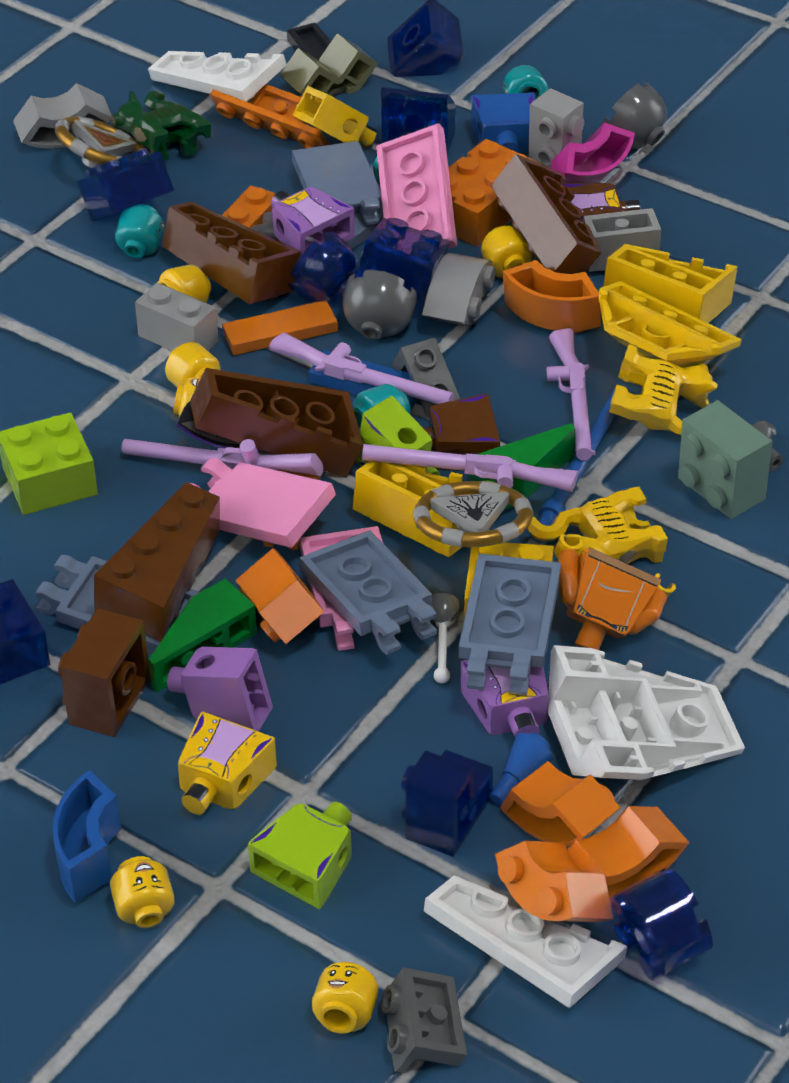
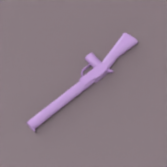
M570 328L556 330L550 334L549 339L564 366L546 367L547 382L559 381L560 390L571 393L576 455L580 460H588L592 455H596V452L591 448L585 385V371L589 369V365L580 363L575 355L574 331ZM561 381H570V387L563 386Z
M285 332L275 337L269 345V350L272 352L306 360L317 366L315 371H323L325 375L341 380L347 379L373 386L390 384L403 391L405 395L435 404L454 401L455 394L452 392L369 369L366 364L361 363L360 359L349 356L351 349L349 345L343 342L339 343L330 355L322 353Z
M124 439L121 446L123 454L196 464H205L209 458H217L231 469H234L239 462L273 470L321 476L323 473V463L315 453L260 455L255 442L251 439L243 440L240 448H218L217 451Z
M363 444L362 460L464 471V474L497 479L498 484L509 488L513 486V478L572 492L578 478V471L535 467L516 462V460L507 456L468 453L461 455Z

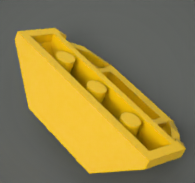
M622 281L601 287L599 290L604 330L619 343L627 347L628 345L637 347L639 356L662 359L685 368L704 363L741 345L742 339Z

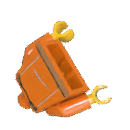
M562 533L554 548V554L558 558V562L561 563L559 582L561 601L567 606L566 616L583 623L575 642L576 646L599 650L605 634L617 639L623 638L627 634L636 635L659 619L667 598L676 589L674 583H671L665 589L660 585L661 579L659 577L661 574L650 575L591 547L581 551L579 556L578 554L584 543L583 539L578 537L575 545L570 546L564 541L565 534Z

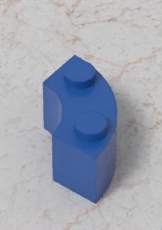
M90 770L79 777L65 792L56 808L52 826L60 879L64 889L75 904L111 880L107 846L109 841L121 831L117 796Z

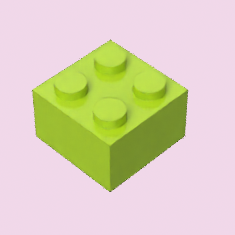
M71 412L0 431L2 467L23 515L98 495L94 460Z

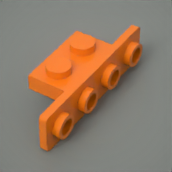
M265 84L256 92L249 103L214 89L210 93V97L216 105V111L228 119H233V117L239 118L254 129L262 127L270 130L273 135L280 139L286 140L291 138L296 140L304 148L329 145L321 130L292 116L301 99L300 96Z

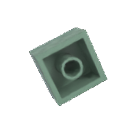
M717 400L683 419L678 478L687 487L692 488L706 499L712 507L733 519L766 499L772 440Z

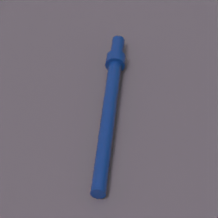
M615 389L612 390L590 429L591 448L596 451L616 415L609 412ZM577 455L573 458L567 470L578 471L575 486L591 458L580 460ZM556 488L552 497L547 498L538 512V521L543 525L551 526L555 517L560 512L566 510L565 504L572 492ZM531 535V538H532L534 541L539 542V543L544 542V541H540V540L535 539V538Z

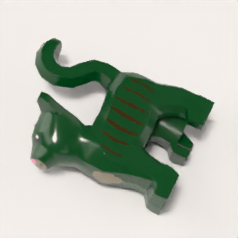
M129 91V101L121 105L118 112L111 117L112 125L115 128L131 133L138 143L152 150L154 162L169 160L167 145L176 143L180 145V153L182 155L197 154V136L203 135L206 139L211 137L212 124L208 120L181 104L163 101L165 100V94L160 91H151L146 95L144 103L148 110H150L146 113L143 111L135 93Z

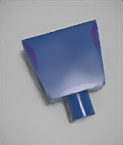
M535 92L471 95V124L479 144L488 139L517 153L529 151L530 103L535 100Z

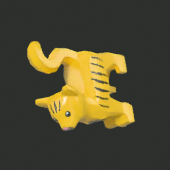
M628 345L618 377L625 382H632L642 386V391L640 395H634L629 393L626 387L616 385L609 412L630 420L639 421L649 429L668 430L681 435L682 421L676 416L678 394L695 405L704 408L709 405L708 396L710 392L715 391L718 384L712 381L713 377L709 374L708 367L703 363L683 368L662 359L639 356L637 347Z
M640 487L617 491L605 498L589 501L579 508L562 511L555 517L551 526L543 525L535 517H532L528 527V531L535 539L544 542L558 539L562 533L565 534L569 525L579 527L584 536L568 534L564 537L565 542L570 546L575 545L578 537L583 539L584 543L578 554L579 556L581 551L591 547L626 564L647 557L653 563L662 562L668 540L661 526H650L649 521L637 520L634 505H644L647 500Z

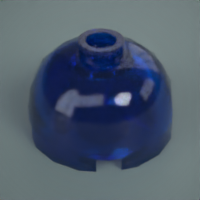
M327 232L323 236L328 240L324 241L321 245L314 241L300 256L291 272V275L296 280L294 284L288 282V287L309 303L327 301L328 304H331L340 298L343 299L349 277L355 274V278L357 276L358 260L354 251L334 232Z

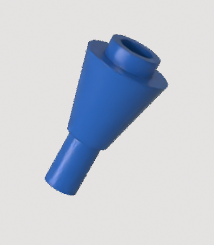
M534 732L529 734L518 733L516 735L502 773L503 777L489 794L492 802L501 806L513 787L547 761L551 762L553 760L550 745L545 738Z

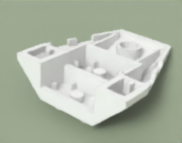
M553 646L550 657L548 714L572 775L589 776L591 774L593 777L643 780L739 755L744 751V744L717 686L666 671L664 677L641 670L642 663L629 660L627 665L603 659L605 652L593 648Z

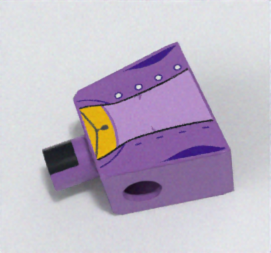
M308 187L293 195L288 194L286 191H279L271 200L274 234L282 243L301 251L300 263L354 238V208L315 187Z
M468 660L461 661V692L489 734L498 735L513 732L516 738L518 733H540L538 726L548 721L549 696L544 668L531 667L526 696L509 693L511 669L487 667L484 690L467 688L469 676L467 674Z

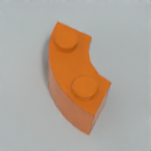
M537 260L503 271L504 302L521 319L535 326L555 331L570 328L574 333H580L584 330L601 326L599 292L586 272L575 274L556 273L545 268Z
M274 548L235 580L241 587L238 590L255 605L260 615L264 618L259 625L275 643L282 639L287 644L324 612L322 606Z
M549 761L513 787L500 807L515 824L533 837L543 842L565 843L566 846L573 845L575 840L581 841L621 808L616 803L611 791L606 786L599 784L591 774L584 779L571 778L559 771Z
M628 806L619 815L617 820L605 830L581 841L575 840L574 844L567 850L570 859L579 870L585 873L605 874L610 904L612 906L633 896L656 880L676 861L690 842L658 807Z
M523 841L495 854L499 878L504 882L515 901L531 915L548 921L604 922L613 919L605 874L585 873L579 870L570 859L565 843Z

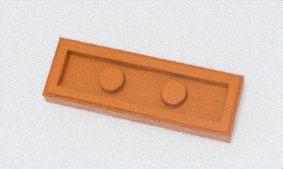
M327 300L223 323L222 330L233 356L269 348L270 342L284 332L298 340L337 332L338 323Z

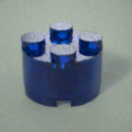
M664 868L656 871L610 897L611 905L620 919L618 923L614 924L615 932L620 942L627 946V949L635 946L640 953L638 959L641 968L651 981L672 972L713 947V938L707 920L704 919L698 922L693 910L695 906L699 905L697 899L685 881L672 869L665 870Z

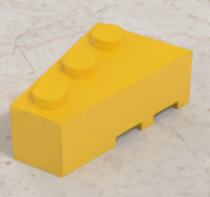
M624 244L607 257L603 287L622 281L707 323L719 315L732 302L738 266L726 264L725 270L703 266L704 259L692 257L691 263L669 259V252Z
M369 461L356 470L353 510L447 557H450L462 548L443 544L426 536L416 527L413 517L415 505L423 495L445 484L463 482L462 474L451 472L449 478L427 473V467L377 461ZM430 509L429 514L434 523L444 528L457 529L456 524L448 519H444Z

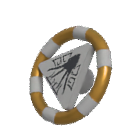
M464 481L445 484L430 490L416 503L413 517L416 527L426 536L438 542L458 547H484L502 544L521 535L532 521L533 510L529 500L512 488L486 481ZM508 503L515 508L517 517L514 521L494 530H489ZM430 509L444 519H448L456 524L457 529L444 528L434 523L429 514Z

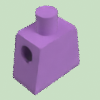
M201 647L195 651L185 668L174 666L168 674V689L172 692L186 694L192 716L198 719V716L203 711L259 732L273 708L257 649Z

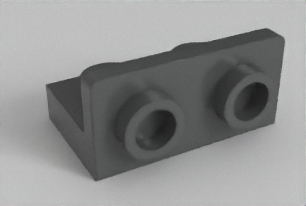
M403 967L391 985L386 986L381 999V1008L386 1013L389 1032L387 1048L392 1053L394 1071L405 1073L415 1059L459 1066L466 1058L467 1051L454 977Z

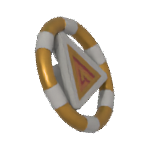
M80 116L65 117L56 123L55 134L70 151L81 156L82 162L92 169L106 171L109 167L115 170L135 171L143 169L149 163V152L146 148L138 143L133 136L114 126ZM69 129L74 131L77 139L69 133ZM132 151L136 155V158L114 155H123L127 152Z

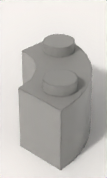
M76 83L68 92L57 97L40 98L31 95L13 122L21 143L37 148L55 149L66 147L55 134V126L60 119L80 116L108 124L111 121L112 114L104 96ZM69 129V133L77 139L74 131Z
M454 253L445 254L432 277L422 315L431 320L472 327L473 319H478L482 304L481 299L486 296L487 287L492 288L494 284L496 268L492 266V260Z

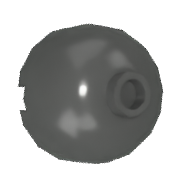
M644 82V87L640 84L633 86L614 104L612 109L616 114L611 121L605 117L602 124L607 123L634 132V140L630 150L640 149L647 144L650 146L655 145L663 137L665 130L662 127L667 119V109L663 98L657 90L648 82Z
M367 270L364 271L362 277L355 278V274L349 277L343 294L342 305L346 320L367 339L377 340L395 336L407 327L414 314L418 300L416 291L412 287L410 293L408 289L403 287L405 280L384 271Z

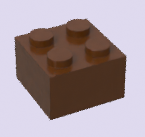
M97 608L89 622L82 624L76 642L69 652H65L62 655L58 665V675L62 679L64 691L62 701L66 706L69 725L111 737L117 735L151 679L144 620Z

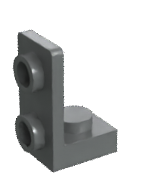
M435 337L402 347L392 362L394 369L409 373L411 380L414 382L452 392L455 394L454 400L460 399ZM419 399L426 416L429 417V409L436 404Z

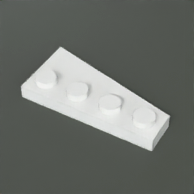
M168 51L149 67L148 71L151 79L154 81L209 94L214 89L243 101H248L287 64L283 54H273L270 57L271 59H261L259 53H247L245 59L232 58L231 53L222 52L207 58L204 52Z
M455 875L425 898V913L568 1008L572 1007L617 967L626 956L627 946L612 940L607 945L590 938V930L575 924L568 929L548 920L540 919L524 909L507 904L508 897Z

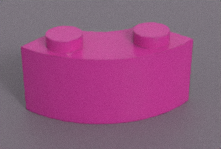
M603 123L585 143L569 142L552 160L551 168L564 173L567 179L565 183H600L627 156L635 133Z

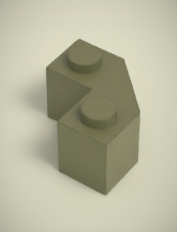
M337 33L319 60L297 48L287 66L280 73V76L302 95L307 86L330 96H335L342 92L351 94L362 88L378 63L359 46Z

